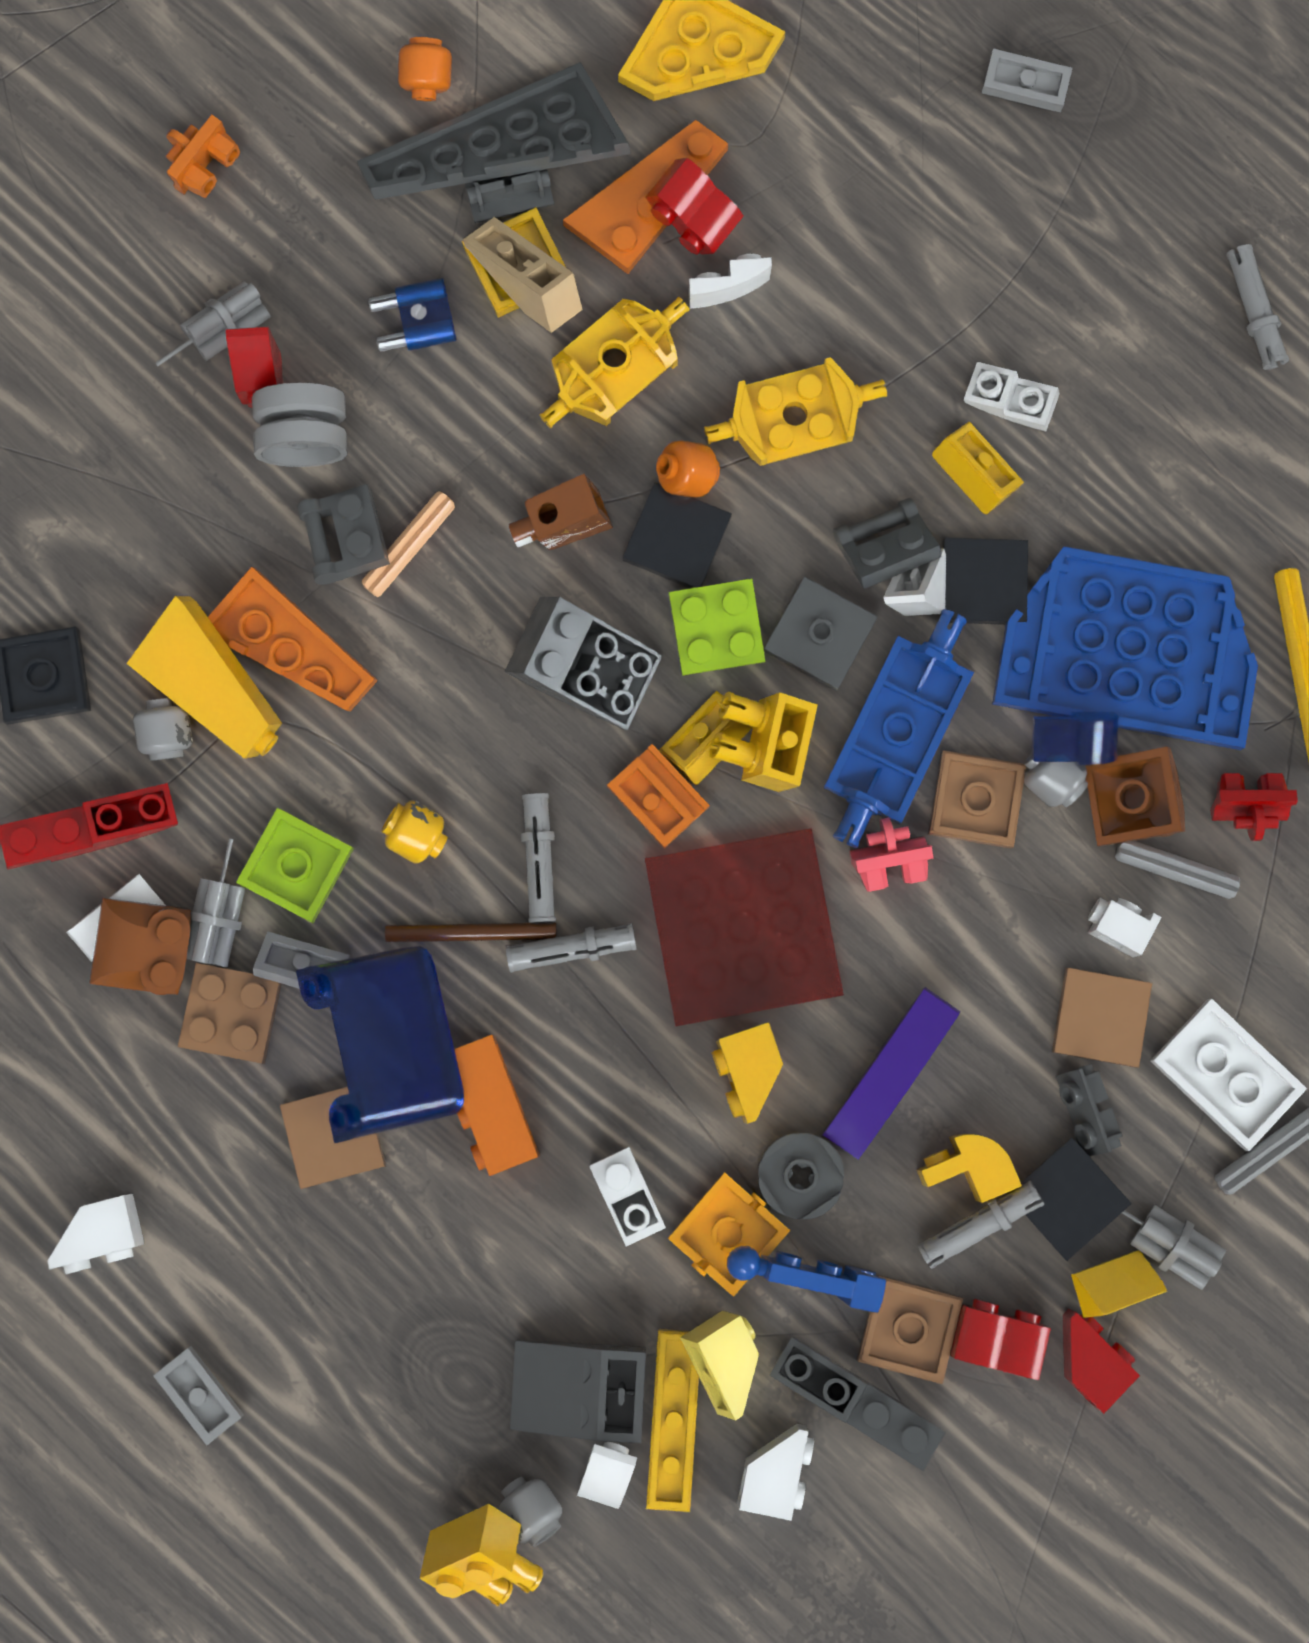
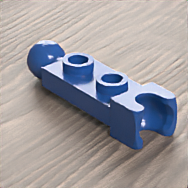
M739 1246L732 1250L727 1257L729 1273L733 1278L741 1281L750 1280L759 1275L771 1282L836 1295L852 1308L875 1313L879 1312L883 1301L886 1279L875 1276L876 1272L845 1265L844 1273H842L843 1267L838 1264L818 1260L816 1267L801 1264V1257L781 1251L776 1252L775 1258L764 1255L760 1257L759 1253L749 1246Z

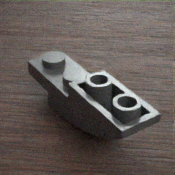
M791 1337L770 1374L774 1379L842 1422L853 1426L922 1471L926 1469L946 1434L945 1430L909 1409L910 1407Z

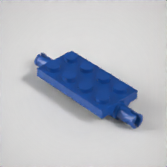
M946 609L941 611V616L929 641L923 642L922 645L912 643L897 636L824 786V789L847 799L846 801L849 803L836 832L833 834L835 839L843 842L850 827H852L853 831L846 843L848 846L858 848L872 815L878 814L884 818L889 817L892 822L899 825L902 823L974 672L958 665L953 660L954 656L951 651L967 623V620L958 614L951 628L948 629L947 626L954 614L953 611Z

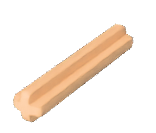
M440 491L436 492L389 547L387 554L390 564L370 570L362 579V585L372 595L379 597L384 593L454 510V502L446 494Z

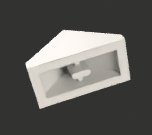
M940 549V558L892 577L884 595L885 604L904 616L940 614L945 609V549Z

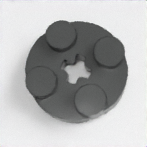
M790 1133L776 1139L764 1151L758 1165V1186L764 1200L777 1213L791 1219H814L828 1212L836 1204L841 1194L844 1166L838 1152L826 1140L810 1133ZM798 1164L801 1168H806L807 1166L811 1168L813 1173L808 1176V1180L811 1183L808 1187L803 1188L799 1183L794 1186L791 1185L789 1178L793 1176L791 1168L794 1165Z

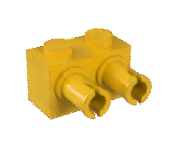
M726 692L720 705L727 706V708H719V716L723 719L727 718L751 726L750 743L718 732L711 743L712 746H717L718 748L717 750L710 749V758L743 767L741 781L776 792L799 787L818 705L781 692L763 698L759 702L735 695L733 692Z
M487 1504L430 1531L419 1579L434 1587L442 1596L453 1599L474 1590L489 1599L494 1605L499 1606L500 1603L503 1605L509 1599L513 1590V1584L520 1587L526 1593L533 1592L542 1580L543 1569L516 1553L521 1524L492 1505Z

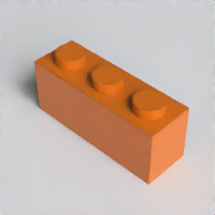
M489 1035L443 1053L446 1063L441 1064L440 1069L448 1089L456 1087L462 1103L455 1105L456 1112L463 1129L471 1127L477 1144L470 1146L479 1171L486 1168L489 1176L540 1157L495 1036Z

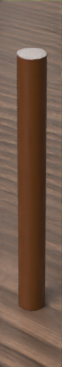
M556 922L385 926V942L544 940L557 936Z

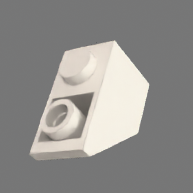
M630 1147L590 1164L589 1167L626 1247L666 1228Z
M133 1194L81 1206L48 1259L49 1270L63 1266L65 1274L91 1268V1258L106 1255L107 1263L133 1257L132 1248L144 1245Z
M795 1424L746 1458L737 1501L739 1510L792 1521L793 1510H801L806 1483L799 1482L802 1464L810 1465L814 1447V1439L807 1438L808 1430L805 1425Z

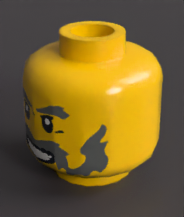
M415 800L407 802L404 806L397 803L381 830L386 835V847L415 864L421 863L429 855L436 858L448 839V836L442 833L445 823L443 817Z

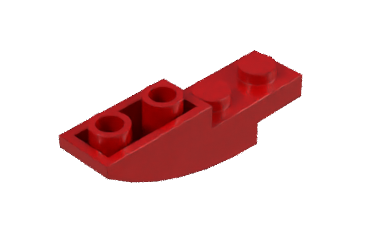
M168 783L83 802V806L0 825V843L7 870L47 860L54 862L75 857L177 826L178 821Z

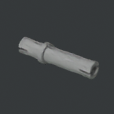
M1245 244L1237 247L1239 253L1236 254L1235 250L1231 249L1227 252L1226 256L1230 262L1250 323L1246 327L1248 334L1255 339L1263 363V369L1270 370L1278 367V361H1280L1281 365L1286 364L1289 361V357L1286 354L1278 329L1281 326L1279 316L1273 314L1253 253V247L1251 244Z
M547 793L522 795L525 833H521V842L526 844L529 923L556 921L554 916L551 841H555L554 832L550 831L549 794Z
M632 923L595 930L594 927L585 928V932L523 944L506 945L510 973L585 958L596 961L600 960L599 956L637 950Z
M1027 1181L1021 1187L999 1199L995 1197L988 1200V1205L946 1228L934 1237L919 1243L917 1246L931 1269L935 1268L945 1260L957 1255L1000 1229L1007 1231L1012 1228L1011 1223L1027 1213L1044 1206L1045 1204L1032 1181Z

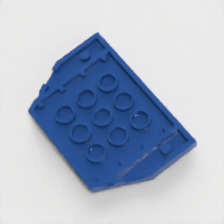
M1063 547L1027 595V622H1018L1023 615L1018 609L1006 622L992 705L1236 750L1244 749L1248 734L1258 664L1254 652L1251 653L1243 629L1245 623L1241 611L1235 604V592L1230 577Z

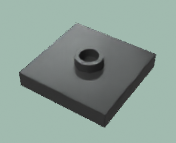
M804 576L767 642L764 652L837 691L878 616Z

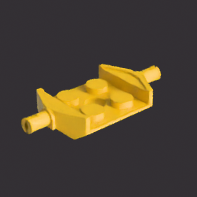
M677 297L662 312L658 309L654 312L636 301L622 299L553 357L551 362L560 391L558 393L559 400L539 414L543 422H547L546 425L552 428L568 412L572 413L574 411L581 416L607 426L611 423V417L657 377L669 367L674 369L678 365V358L669 330L673 323L690 311L685 302L682 304L683 299ZM613 348L620 349L625 353L626 361L619 367H610L602 359L606 351Z
M831 357L826 358L822 365L747 385L745 380L739 381L733 418H729L728 422L704 426L705 436H707L706 440L708 444L733 437V441H739L750 458L760 466L852 442L858 408L862 407L863 402L887 397V389L884 387L885 382L883 379H880L879 381L858 386V384L854 385V382ZM796 406L801 408L806 414V420L797 426L788 424L783 418V412L789 407Z

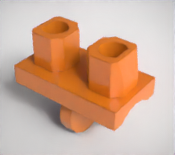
M212 114L200 130L191 124L183 134L175 129H171L166 135L168 141L173 145L166 155V158L173 163L167 170V174L174 181V188L183 195L189 190L206 198L217 182L215 175L206 169L207 165L214 158L225 167H229L240 155L238 145L226 133L222 121Z

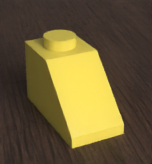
M721 1311L680 1337L716 1413L736 1421L743 1416L759 1352L753 1342L755 1332L747 1319L741 1315Z

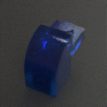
M1072 712V717L1033 716V762H1077L1079 765H1096L1116 761L1119 716L1115 712Z

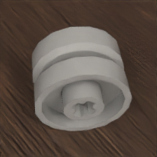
M283 383L264 387L253 394V419L261 425L253 433L254 455L256 459L278 466L309 467L332 464L343 460L348 455L347 433L344 428L338 426L346 418V399L342 391L322 384Z

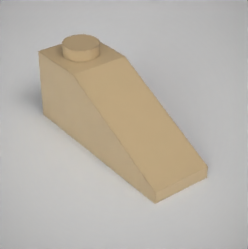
M493 217L463 239L465 247L519 308L550 333L583 310L573 272L497 218Z

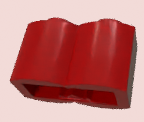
M689 158L676 159L645 197L652 206L650 209L652 215L666 226L673 225L681 235L679 238L680 243L695 255L699 253L702 255L714 254L744 216L734 202L716 188L706 173Z
M974 1299L972 1306L962 1304L950 1352L952 1358L1030 1379H1040L1051 1331L1050 1327L1040 1324L1042 1316L1016 1309L1014 1317L998 1313V1304Z

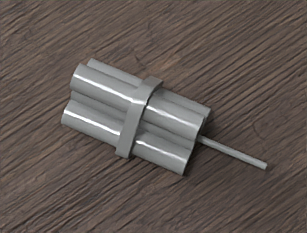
M243 281L217 300L211 298L206 301L204 309L180 324L182 331L190 340L155 364L157 366L161 365L191 343H194L201 356L208 361L227 348L226 329L256 328L271 318L270 313L260 300L261 296L252 283L247 284Z
M229 838L220 881L200 878L193 912L191 911V931L186 959L228 967L236 930H241L242 922H239L238 919L246 889L224 883L233 839Z
M1155 1204L1150 1209L1144 1222L1126 1210L1122 1212V1214L1141 1225L1131 1240L1130 1245L1159 1263L1158 1268L1164 1272L1169 1269L1200 1290H1203L1209 1279L1214 1277L1222 1265L1220 1261L1225 1255L1226 1249L1194 1230V1224L1186 1220L1183 1223Z

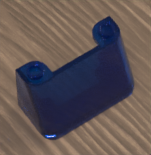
M421 946L399 948L309 966L296 971L300 993L304 1002L313 1009L330 1007L349 1094L334 1099L330 1106L329 1122L334 1144L453 1116L460 1111L464 1103V1089L435 963L427 949Z

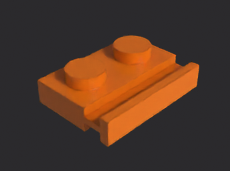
M653 744L607 784V788L664 849L710 807Z

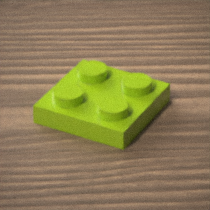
M752 578L668 592L682 676L766 662Z
M277 808L236 883L314 924L354 848Z

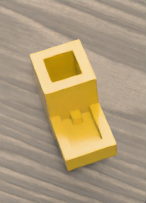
M974 1134L950 1136L949 1139L955 1153L949 1155L948 1150L944 1149L923 1158L926 1166L916 1170L922 1185L925 1187H930L964 1172L975 1200L981 1203L1022 1186L1006 1151L995 1141Z

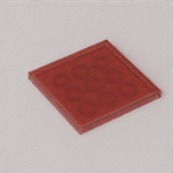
M812 828L645 858L675 1027L844 996Z

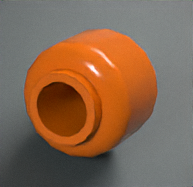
M429 37L410 38L409 44L402 46L399 51V86L406 91L412 92V99L417 101H436L437 93L446 92L450 88L452 54L447 48L442 46V40Z
M681 440L673 441L664 448L657 460L656 471L659 483L666 492L672 495L696 498L703 497L715 486L720 475V466L716 455L710 447L702 443Z

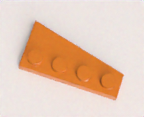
M693 121L563 219V226L629 274L667 227L652 215L650 211L652 206L645 198L676 159L689 158L708 176L728 151V143L699 121Z
M254 567L247 571L208 616L229 648L257 661L266 668L294 681L303 688L346 711L351 712L378 681Z

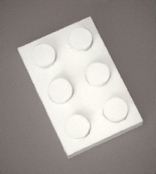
M1212 998L1207 999L1150 1060L1244 1151H1250L1307 1089Z

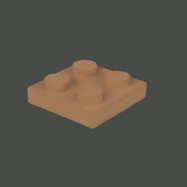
M196 963L178 1047L265 1064L282 983L257 977L252 973Z

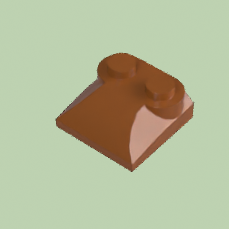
M1161 747L1084 762L1087 768L1086 781L1088 782L1087 787L1097 846L1158 836L1167 837L1175 833L1185 832V811L1180 782L1170 747Z
M102 898L89 983L148 991L156 995H178L185 972L191 931V910L182 907Z

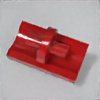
M1224 773L1217 784V796L1210 809L1212 821H1233L1234 829H1247L1251 841H1261L1265 829H1278L1279 821H1287L1289 819L1292 805H1296L1298 802L1297 790H1288L1282 773H1266L1261 775L1257 781L1258 790H1245L1244 776L1240 773Z

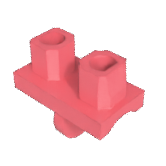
M889 817L880 819V832L866 834L867 848L849 851L851 863L857 873H859L865 889L869 892L889 887L886 873L887 867L900 865L902 878L905 883L912 884L928 880L927 860L934 859L932 846L927 845L925 837L910 839L908 826L893 829Z

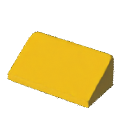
M967 422L947 436L932 453L936 462L985 515L995 509L1024 483L971 422Z
M717 690L659 749L660 753L694 785L699 784L721 761L710 758V749L717 750L718 748L711 745L714 736L718 732L741 740L752 729L751 726L727 718H720L719 708L726 709L727 706L720 705L723 695Z
M1140 1250L1071 1274L1083 1317L1108 1315L1167 1292L1163 1281Z

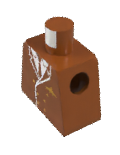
M585 474L527 499L525 507L529 516L509 524L511 535L518 548L539 540L548 550L565 546L613 528L599 489ZM555 516H557L556 519H555V521H553L552 523H550L551 520H552Z

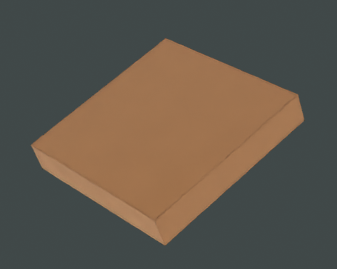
M943 750L940 756L928 835L1012 849L1015 843L1026 765Z
M1065 968L1052 1053L1139 1068L1152 983Z
M365 1083L280 1105L300 1189L386 1166Z
M878 1275V1277L886 1279L884 1297L878 1313L868 1312L857 1361L943 1384L963 1298Z

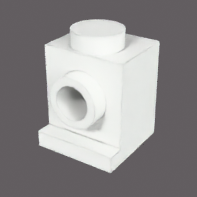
M1099 898L1088 916V920L1093 923L1088 934L1133 958L1143 954L1162 917L1155 913L1142 917L1140 915L1142 912L1141 908L1121 898L1117 902L1113 900L1107 902Z

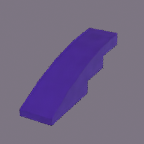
M924 987L877 1052L875 1059L829 1123L823 1136L859 1160L959 1016L960 1011Z

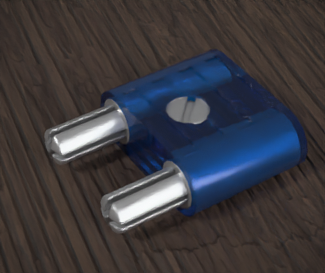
M443 277L395 287L396 293L369 298L368 303L371 312L399 307L404 332L378 337L377 346L380 351L407 346L408 351L457 341Z

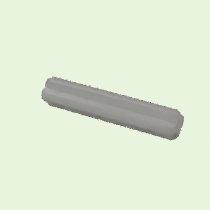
M1136 841L1119 843L1116 850L1115 858L1117 861L1228 899L1234 898L1240 887V878L1236 875Z
M1309 1108L1216 1174L1214 1178L1219 1188L1225 1194H1234L1309 1139Z

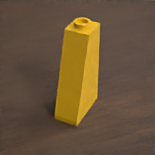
M175 596L126 664L244 759L257 757L259 754L261 756L266 755L278 740V736L275 733L282 724L281 720L197 601L190 596Z

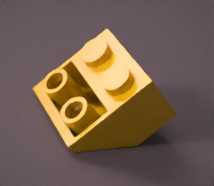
M769 1022L718 1039L716 1041L718 1049L711 1052L719 1077L727 1074L732 1091L725 1093L733 1118L741 1116L746 1124L757 1120L783 1066Z

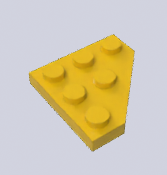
M663 0L619 72L618 82L652 101H657L765 73L783 43L785 31L728 0Z

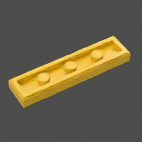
M658 1329L646 1509L690 1512L699 1376L680 1337L690 1331Z

